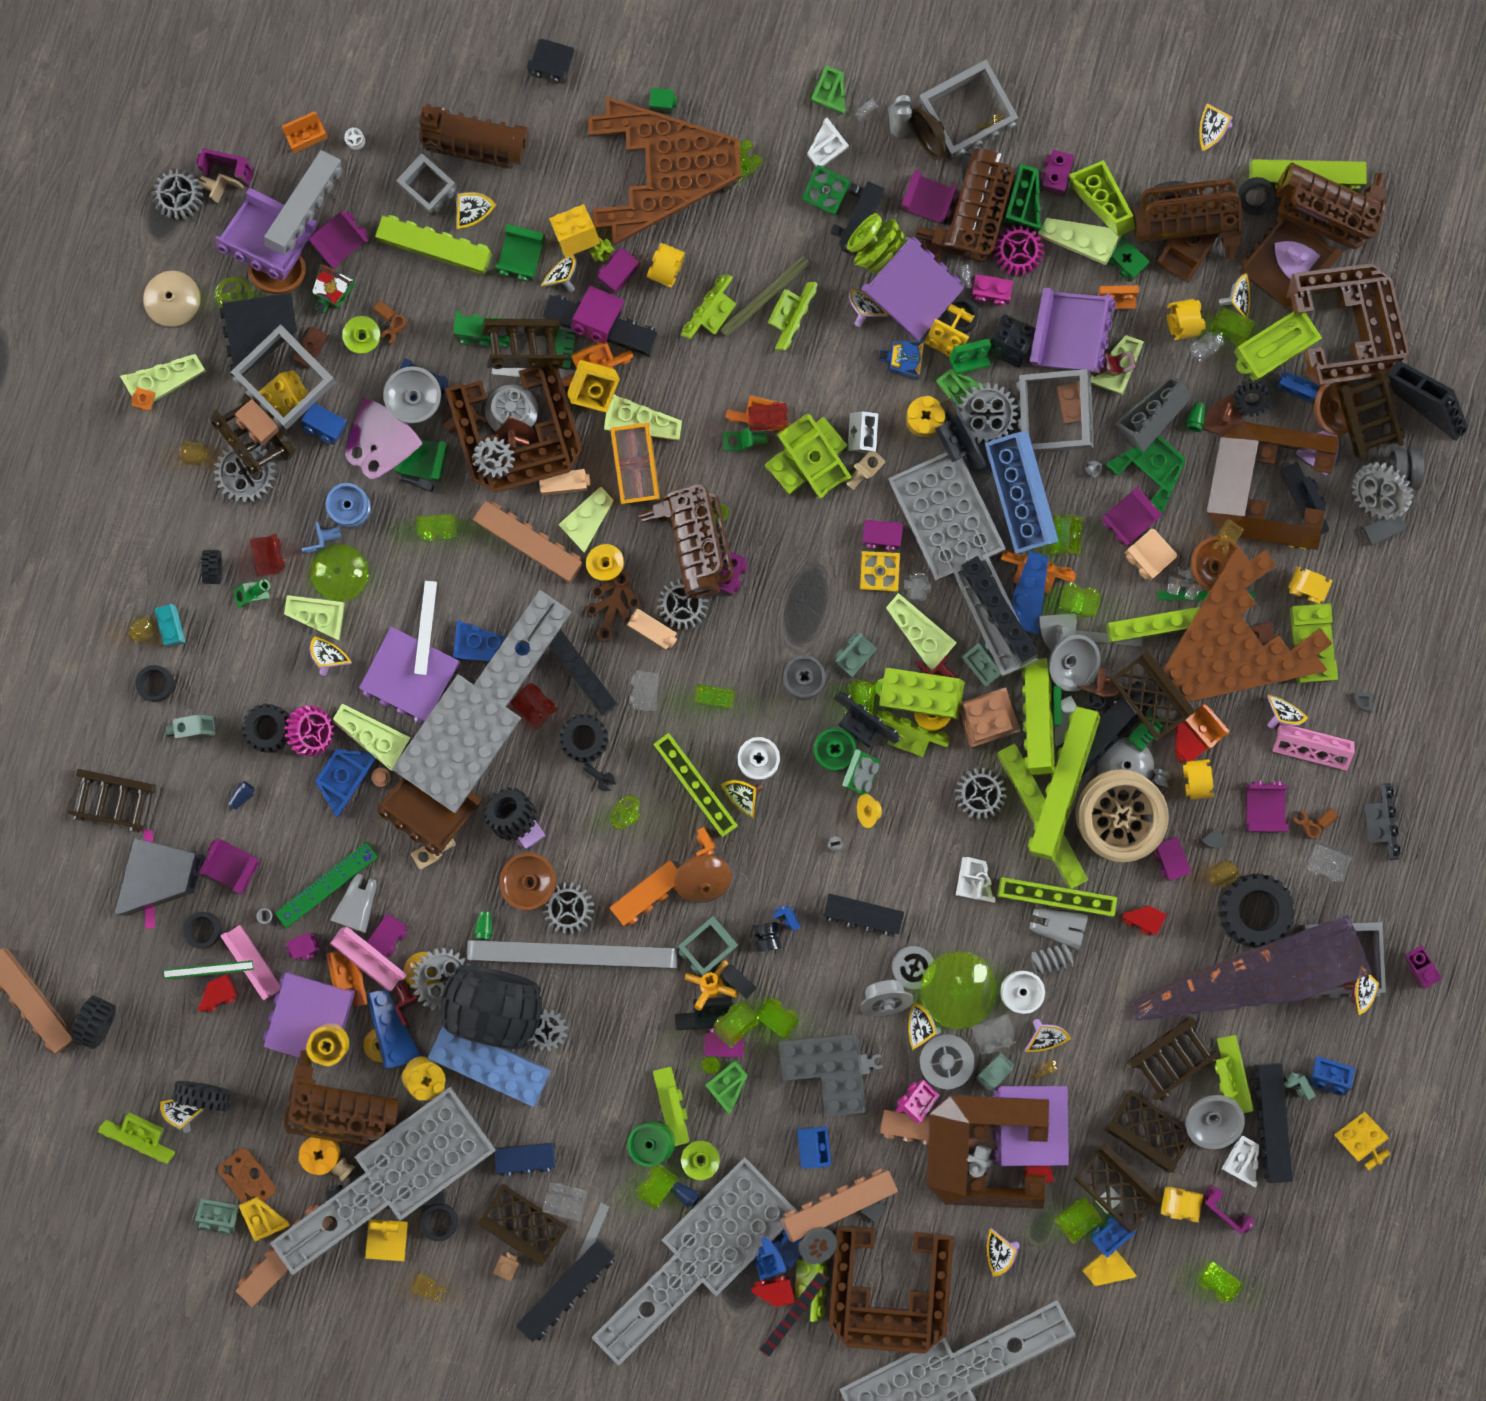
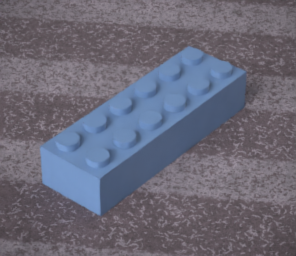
M1028 431L1017 432L985 443L1015 553H1022L1059 542Z
M443 1026L428 1056V1059L532 1107L536 1106L552 1071L507 1049L480 1044L455 1036L446 1031Z

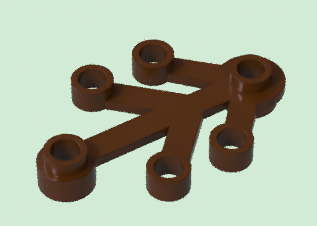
M622 570L611 581L592 589V595L595 598H601L604 592L614 588L613 595L586 608L587 614L593 617L597 615L598 611L609 606L604 625L597 630V636L603 642H607L612 638L611 625L616 609L619 610L625 626V620L631 618L620 598L622 590L629 599L628 604L630 608L637 609L640 606L639 599L634 596L629 586L631 582L630 574L625 570ZM620 576L625 578L623 583L618 582ZM596 589L601 590V594L599 596H596L594 594V591ZM637 600V606H631V601ZM594 607L596 609L595 613L590 614L589 608ZM603 631H607L609 633L606 638L601 636V633Z

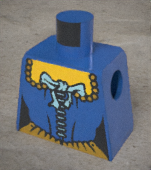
M924 341L893 342L892 351L880 350L879 361L889 362V372L919 380Z

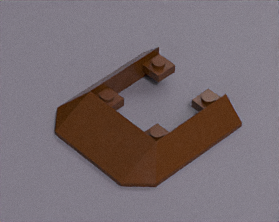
M1373 263L1292 274L1286 298H1291L1294 314L1314 311L1311 295L1338 292L1341 308L1353 307L1361 342L1350 345L1354 361L1327 364L1323 347L1303 351L1307 370L1304 373L1317 385L1377 377L1375 371L1378 370L1387 374L1398 360L1405 363L1410 351L1393 280Z
M526 368L518 371L523 390L538 386L542 387L551 420L534 424L539 443L516 449L511 457L515 458V461L511 463L513 468L508 470L509 473L506 476L502 473L500 479L496 475L493 479H490L489 474L483 477L484 472L478 473L479 466L473 465L477 460L472 458L473 454L476 453L474 449L476 446L479 447L480 441L485 443L486 439L479 438L470 404L487 400L482 380L466 385L459 384L445 388L471 480L497 493L570 472L582 451V446L559 369ZM498 434L489 437L491 441L494 437H497V442H500ZM486 449L483 450L482 457L486 455ZM504 459L503 461H501V462H502V466H501V467H504V465H505V459Z
M1249 422L1240 423L1220 438L1207 508L1208 515L1224 535L1318 550L1325 511L1306 508L1303 526L1265 520L1267 501L1250 499V487L1255 462L1274 465L1278 447L1316 453L1313 471L1332 474L1339 437Z
M950 1095L930 1112L927 1186L945 1204L1043 1209L1045 1202V1175L1026 1174L1025 1188L986 1187L987 1172L981 1177H973L968 1171L967 1159L969 1139H988L989 1124L1028 1126V1141L1048 1142L1049 1099Z
M856 1226L836 1227L837 1247L834 1253L829 1316L830 1328L846 1347L926 1354L947 1335L954 1236L934 1232H914L912 1251L931 1254L928 1292L909 1291L908 1309L869 1306L871 1287L852 1286L855 1247L874 1249L875 1228Z

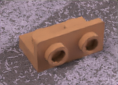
M1080 381L1074 384L1058 386L1056 389L1063 424L1081 422Z

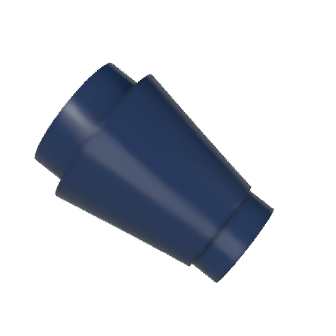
M246 781L238 783L228 804L237 810L254 796L255 788Z
M676 1182L670 1190L686 1207L693 1208L700 1198L696 1190L679 1182Z

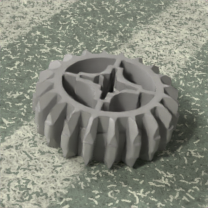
M177 169L174 174L172 170H169L168 176L162 173L164 178L162 180L157 178L159 185H153L154 189L157 190L152 192V195L155 197L153 203L157 204L156 209L158 211L161 210L163 216L167 214L169 219H172L174 216L176 220H179L181 215L183 219H187L186 214L194 215L193 209L199 211L196 205H202L203 203L199 199L204 197V194L200 192L203 190V187L198 185L199 180L194 179L193 173L188 175V171L184 170L181 174V170ZM181 181L190 184L192 191L183 189ZM173 183V186L170 189H167V187ZM164 198L173 200L174 208L167 206ZM189 200L187 204L182 206L184 201Z
M678 579V585L676 586L674 581H671L672 588H669L667 585L664 586L667 593L660 591V595L664 599H657V602L663 603V605L657 606V609L664 610L659 616H667L664 619V623H668L671 620V628L674 627L675 623L677 624V630L681 629V625H684V629L688 630L687 624L689 623L692 628H695L694 621L696 620L700 624L702 621L698 617H706L702 610L708 611V607L703 606V604L708 603V599L698 598L699 607L695 613L690 607L693 598L682 597L675 593L677 590L684 589L681 579ZM671 596L676 605L669 613L667 601ZM678 600L682 602L688 601L686 603L688 610L684 607L678 609V606H680ZM681 612L691 616L683 620L675 618Z
M974 768V775L967 771L966 773L969 778L962 775L960 778L964 783L957 782L956 784L961 789H955V793H960V796L955 797V800H962V803H959L957 806L958 808L963 805L966 807L962 811L964 814L968 810L971 811L969 814L970 818L976 813L977 820L980 819L981 814H983L984 819H988V812L993 817L995 816L993 809L1000 812L1001 809L997 805H1005V802L1001 801L1000 798H1007V795L1001 794V791H1005L1006 787L1000 788L999 786L1004 781H996L999 777L998 774L991 777L992 770L985 774V768H982L979 774L978 769ZM975 778L987 779L992 784L983 787ZM971 782L974 791L970 797L966 798L965 789L967 784ZM977 789H979L980 791L989 789L985 792L986 794H984V799H982V797H976L972 799V797L976 796V793H978L976 791ZM995 789L996 799L991 806L988 794ZM975 800L980 801L986 809L973 808L969 803Z
M563 882V889L556 885L557 892L553 893L549 903L543 905L548 907V910L542 911V914H549L544 920H552L553 922L549 924V927L552 928L556 924V932H559L562 927L563 934L567 933V928H570V933L574 934V927L580 932L581 927L579 925L582 924L584 927H587L588 925L584 920H592L587 914L594 913V910H588V906H593L594 902H587L592 896L588 895L585 897L584 894L587 892V889L580 892L581 885L578 884L576 889H573V882H570L569 888ZM564 892L577 894L570 901H565L559 896ZM581 899L584 904L582 917L576 911V905ZM554 900H556L561 907V910L556 917L554 916L552 909ZM563 903L567 905L573 903V913L566 912L561 916L564 912L563 909H565L563 908ZM566 915H570L577 920V922L569 925L559 921Z

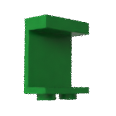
M507 224L504 245L499 263L495 265V269L499 272V275L504 277H510L511 275L523 282L533 281L545 239L544 234Z
M420 439L423 444L404 461L394 467V471L399 474L441 482L449 445L443 441L437 443Z

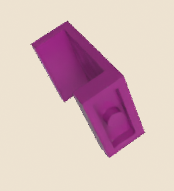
M202 148L201 153H198L196 164L204 176L209 177L212 163L236 168L234 174L242 185L249 186L253 167L247 158Z
M914 170L901 210L943 225L945 219L949 220L953 210L950 209L951 202L955 203L958 197L957 185L953 184V187L943 185L921 177L922 172Z
M341 210L308 238L309 242L332 269L336 268L343 259L362 243L368 241L366 238L368 233L361 225L359 227L356 226L353 222L356 219L349 211Z
M589 286L572 318L570 330L591 338L595 342L606 344L608 333L616 317L621 315L625 300Z
M1136 487L1102 516L1104 519L1102 523L1109 531L1113 529L1117 535L1114 537L1121 545L1125 543L1128 546L1156 522L1162 514L1144 493Z
M1252 781V785L1246 786V832H1288V824H1285V790L1288 789V785H1283L1282 781H1271V785H1263V781Z
M217 838L216 841L213 840L208 848L210 852L207 858H203L199 873L213 878L239 894H244L261 860L222 839Z
M1211 1185L1204 1193L1202 1203L1240 1234L1247 1233L1253 1227L1252 1222L1254 1219L1244 1213L1235 1224L1214 1206L1224 1193Z

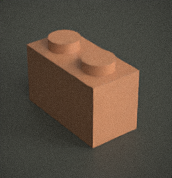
M253 399L235 413V423L242 430L246 429L250 433L248 436L255 444L259 443L263 446L279 432L276 423Z

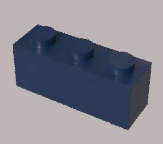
M554 1142L496 1148L494 1152L496 1173H501V1176L513 1175L514 1171H521V1174L532 1173L533 1169H540V1172H549L556 1166Z

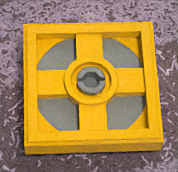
M862 551L860 590L898 592L900 553Z

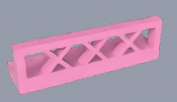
M1279 723L1277 738L1273 746V752L1346 771L1355 753L1353 741ZM1281 741L1288 742L1291 746L1283 748L1279 747ZM1304 746L1308 747L1310 751L1302 753L1297 748ZM1323 751L1328 756L1322 758L1318 757L1316 753ZM1343 756L1347 759L1345 763L1337 762L1335 758Z
M241 925L221 935V938L237 962L253 960L254 970L244 972L263 1000H268L281 990L279 981Z
M348 927L341 928L330 942L331 946L388 991H392L398 981L403 980L407 975Z

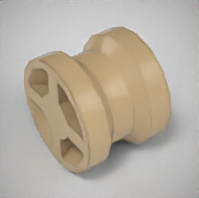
M343 1157L332 1169L331 1173L338 1175L340 1181L344 1182L355 1166L349 1165Z

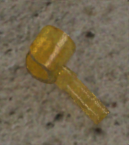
M992 115V121L976 125L977 130L991 127L1002 121V115Z
M1056 1061L1046 1062L1047 1069L1033 1075V1079L1036 1080L1045 1074L1055 1072L1057 1070Z

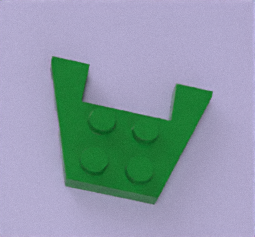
M1158 435L1144 452L1134 447L1110 460L1105 465L1119 476L1130 462L1134 463L1161 487L1150 501L1162 514L1186 458Z

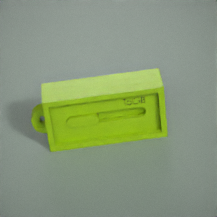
M1293 311L1238 346L1234 350L1238 358L1236 368L1242 375H1249L1253 382L1254 379L1259 381L1303 353V351L1317 344L1322 337L1306 313L1294 314Z
M886 668L884 678L877 681L875 690L880 696L879 706L885 709L958 720L965 682L958 678Z

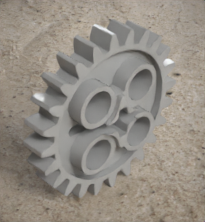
M986 382L985 387L979 383L978 389L972 385V392L970 393L966 390L967 397H960L964 401L963 404H957L961 408L959 411L966 421L972 436L976 437L977 443H980L982 439L985 444L989 439L993 441L995 438H1002V434L1008 436L1009 434L1006 430L1014 429L1010 424L1017 423L1013 416L1018 415V413L1013 411V409L1018 406L1011 404L1015 398H1008L1010 392H1004L1003 386L997 389L996 383L992 387H990L989 382ZM981 399V407L974 408V401ZM996 399H1000V407L996 409L993 408V401ZM987 409L992 413L1003 412V415L988 414L987 417L983 414H970L971 411L986 412ZM981 418V425L973 427L974 419ZM995 418L1000 419L998 427H992L991 423Z
M228 446L229 452L222 450L225 456L217 457L221 463H215L219 470L214 471V474L219 475V477L215 478V481L221 482L217 486L219 489L225 488L222 492L224 495L229 493L228 498L230 500L236 496L235 499L238 503L243 498L245 504H247L248 498L253 503L256 496L262 499V492L268 495L266 488H273L270 481H276L272 475L276 474L277 471L271 469L276 466L274 462H269L261 467L263 475L259 480H255L254 476L247 471V474L254 483V487H252L247 477L243 475L244 472L236 461L239 456L232 447ZM262 446L250 452L256 461L268 454L266 449L261 452ZM240 459V461H241L243 467L246 469L245 464H244V463L242 462V460ZM231 465H236L237 467L234 473H228V468ZM246 481L245 488L239 490L238 483Z
M1378 462L1374 465L1369 463L1367 466L1364 465L1355 474L1352 480L1354 483L1351 486L1355 490L1352 494L1357 495L1355 501L1361 502L1359 507H1366L1365 513L1368 511L1372 512V517L1378 514L1379 519L1383 516L1386 520H1389L1390 517L1396 519L1397 516L1401 517L1412 504L1411 499L1413 495L1410 492L1413 488L1407 487L1410 481L1403 480L1406 475L1400 476L1399 469L1393 471V465L1387 468L1386 463H1383L1381 466Z
M441 948L440 953L438 949H433V955L430 951H427V958L420 956L422 962L414 963L418 968L411 970L416 974L415 977H410L411 980L415 981L411 988L417 989L413 995H420L418 1002L425 1000L424 1007L431 1004V1010H435L438 1006V1011H441V999L448 980L426 985V981L451 976L457 967L470 965L463 964L466 959L465 957L458 959L459 952L453 955V949H449L447 953L445 948ZM447 963H451L453 967L450 973L445 970ZM429 967L434 969V975L431 978L427 975ZM433 986L438 988V994L435 997L431 994Z

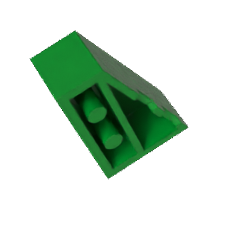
M1021 163L1015 168L1001 223L1014 225L1017 228L1022 225L1023 230L1029 227V232L1036 231L1037 233L1041 230L1038 169Z
M455 311L453 334L457 342H460L461 345L479 343V346L490 347V336L482 335L481 333L484 317H479V314L461 316V312ZM490 316L491 319H506ZM498 336L499 347L509 348V336Z

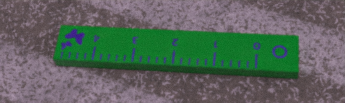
M368 842L364 843L275 912V915L285 928L290 927L379 858Z

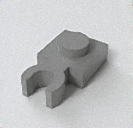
M861 1054L862 1074L870 1073L869 1067L875 1069L883 1067L882 1064L876 1065L874 1063L876 1058L881 1057L880 1054L873 1055L871 1059L867 1058V1054Z

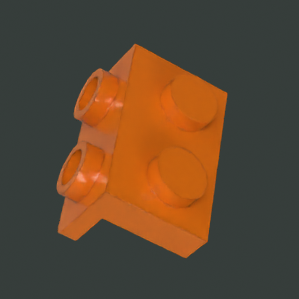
M316 111L282 125L293 153L328 139Z
M1203 703L1195 709L1196 712L1183 722L1205 746L1206 751H1208L1221 738L1227 735L1229 730L1213 713L1212 709Z

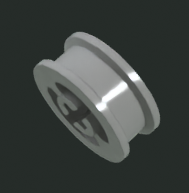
M908 946L901 949L892 961L894 978L908 989H920L927 986L935 975L936 967L932 955L918 946ZM912 953L920 954L927 963V968L923 969L922 963L917 961L916 966L918 970H914L911 976L917 977L922 974L923 978L915 982L905 980L900 972V967L904 966L905 972L910 974L911 969L909 965H913L916 959L911 958L905 961L904 958Z

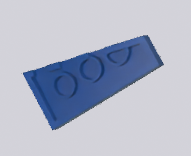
M1030 550L1010 603L1023 629L1039 635V616H1041L1048 557Z
M457 620L453 658L490 662L506 637ZM518 642L515 647L516 653L520 656L527 655L530 651V646Z
M388 990L368 993L367 998L384 1068L390 1069L405 1066L411 1059L419 1057L420 1054L407 1028L404 1027Z

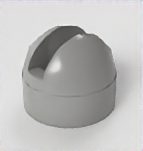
M1089 461L1088 467L1085 466L1086 472L1092 477H1097L1101 472L1102 464L1097 461Z
M833 836L828 840V848L831 851L837 852L842 849L843 841L840 837ZM840 841V845L831 847L830 843Z
M263 908L257 912L256 918L258 922L266 924L271 921L272 913L269 909ZM263 911H265L266 921H262Z

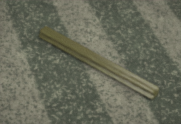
M804 256L801 257L720 329L721 333L728 337L808 267L809 261Z

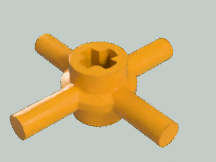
M722 960L715 973H706L702 977L686 973L685 980L700 985L702 991L701 996L694 1005L695 1009L701 1010L708 997L715 998L721 993L734 998L738 996V991L724 986L721 979V973L729 965L727 961Z

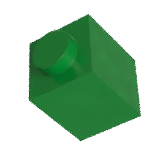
M651 88L650 110L672 114L673 108L677 107V96H674V90Z

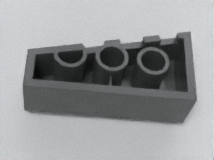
M1171 375L1114 424L1125 441L1144 452L1189 401L1191 396L1183 382Z

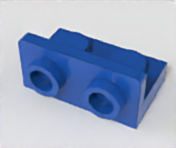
M1287 371L1282 372L1276 386L1277 389L1310 403L1316 398L1318 392L1316 391L1318 388L1317 384Z
M783 905L774 910L776 913L772 915L774 919L785 914L786 918L783 920L788 929L792 928L795 931L801 927L791 906L787 908L786 905Z
M1317 1056L1314 1062L1312 1077L1308 1083L1316 1089H1325L1335 1095H1346L1351 1089L1355 1068Z
M1111 1215L1107 1216L1106 1222L1103 1225L1093 1228L1089 1236L1106 1258L1136 1233L1134 1230L1130 1234Z
M784 1229L782 1232L784 1237L781 1241L777 1240L774 1246L778 1250L784 1264L791 1268L800 1256L799 1243L805 1237L792 1242L789 1240Z

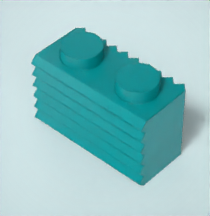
M169 604L155 608L154 611L156 612L155 615H157L156 618L158 619V626H160L159 630H161L163 644L167 647H173L186 643L177 607Z

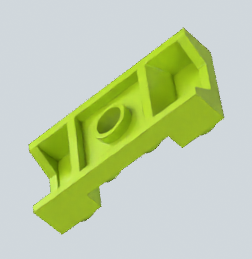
M809 413L776 434L808 480L818 498L821 499L829 490L851 478V475ZM818 451L820 454L819 459L815 462L811 461L810 453Z
M824 416L816 422L837 456L847 449L848 445ZM786 449L765 464V468L782 485L788 496L808 481ZM818 451L810 453L812 456L811 461L815 462L819 459L820 454Z
M1331 603L1292 606L1290 608L1293 647L1319 628H1322L1332 642V645L1317 655L1327 670L1321 673L1296 678L1297 684L1338 680L1331 623L1333 622Z

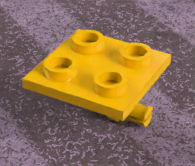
M950 304L947 310L957 315L952 326L950 327L935 318L924 342L950 357L954 346L966 344L969 336L954 329L959 319L962 318L971 323L974 318L973 315L965 312L964 308L960 309Z
M1363 1112L1334 1134L1358 1162L1371 1153L1373 1158L1364 1164L1368 1171L1376 1165H1381L1382 1161L1391 1155L1386 1148L1377 1154L1375 1149L1388 1140L1389 1137L1366 1112Z
M369 1219L365 1258L405 1261L408 1222Z

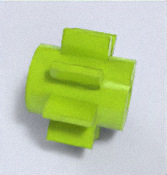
M599 238L600 244L593 246L589 252L596 262L598 260L605 262L610 259L614 248L608 239L603 241Z

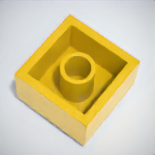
M584 204L549 218L565 258L600 244L596 229Z
M580 360L567 395L573 404L607 412L620 378L615 369Z

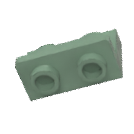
M861 632L858 636L854 634L848 640L850 645L845 650L841 648L835 655L837 658L835 663L851 678L877 650Z
M985 640L978 643L962 656L985 687L1001 675Z
M1292 1072L1284 1076V1086L1288 1088L1293 1086L1298 1096L1307 1100L1316 1097L1305 1075Z
M201 1199L195 1218L196 1227L206 1232L210 1230L218 1231L222 1235L235 1234V1224L240 1209L239 1205Z

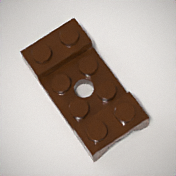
M1219 234L1197 236V244H1191L1188 237L1171 239L1156 264L1189 283Z

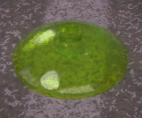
M344 544L328 546L318 553L312 563V583L316 590L329 600H350L357 596L367 583L368 566L366 560L359 551L351 546ZM336 568L341 569V572L339 574L334 573V570Z

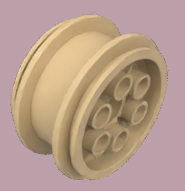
M1124 769L1110 770L1093 778L1082 790L1077 801L1075 813L1078 830L1088 846L1101 857L1116 862L1136 861L1154 851L1166 834L1169 820L1168 807L1160 790L1145 776ZM1113 788L1114 797H1111L1107 790ZM1135 789L1141 791L1136 798H1131ZM1121 790L1127 791V796L1124 799L1118 798V793ZM1107 797L1109 798V804L1105 807L1100 806L1101 799ZM1142 802L1143 806L1140 810L1133 809L1134 803ZM1093 808L1102 810L1100 813L1092 814ZM1125 812L1126 818L1119 820L1118 813L1123 814ZM1152 814L1151 821L1141 819L1140 815ZM1104 816L1107 818L1106 824L1098 825V819ZM1133 821H1140L1139 828L1131 829ZM1108 828L1109 833L1106 839L1103 840L1099 836ZM1116 828L1122 829V834L1119 837L1113 836V831ZM1126 832H1131L1136 841L1128 843Z

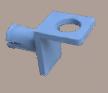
M316 522L315 527L320 545L302 548V554L324 550L325 541L341 539L339 526L322 530L320 529L319 522Z

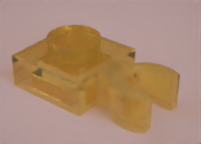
M1227 519L1216 535L1221 539L1214 543L1212 549L1215 550L1221 545L1223 547L1221 555H1225L1229 550L1228 544L1234 546L1244 529L1230 519Z
M420 1272L410 1291L426 1299L432 1295L435 1301L442 1302L443 1299L438 1296V1292L447 1293L448 1290L442 1286L436 1287L437 1280Z

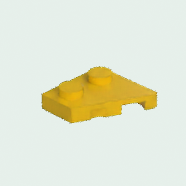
M258 1197L239 1205L254 1241L290 1226L285 1218Z
M1114 1251L1107 1258L1102 1253L1082 1269L1094 1286L1137 1276L1117 1251Z

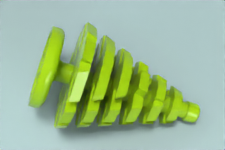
M874 213L857 227L847 243V249L850 252H858L856 254L858 256L854 260L856 264L854 265L866 268L869 272H876L877 275L906 242L902 230L898 229L899 226L896 219L886 220L882 223L880 215Z

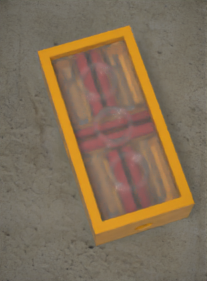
M650 423L610 428L621 504L660 499Z

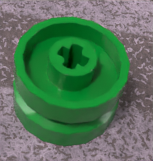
M832 728L825 730L818 736L814 744L813 753L820 767L827 771L837 772L844 770L850 765L856 745L848 732L843 729ZM832 747H837V748H838V753L835 752V753L833 754V753L831 752V750H832L831 748H832Z
M651 1121L637 1126L630 1133L627 1149L634 1162L641 1166L652 1167L665 1162L671 1157L675 1149V1137L672 1130L666 1124Z

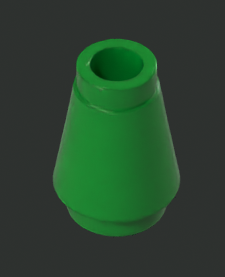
M1194 403L1185 422L1187 430L1201 432V429L1204 428V404Z
M479 912L473 933L476 940L490 941L491 936H493L490 912Z

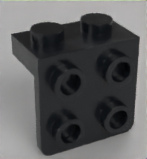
M539 39L532 61L529 60L527 65L528 74L535 78L548 79L552 83L565 84L573 59L574 48L546 39Z
M1004 314L991 338V347L987 354L1020 368L1034 339L1036 328Z

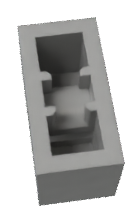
M864 411L850 413L847 451L857 453L876 452L877 413Z

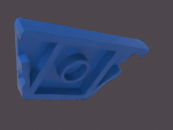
M336 749L315 782L319 789H321L335 816H340L376 761L372 754Z

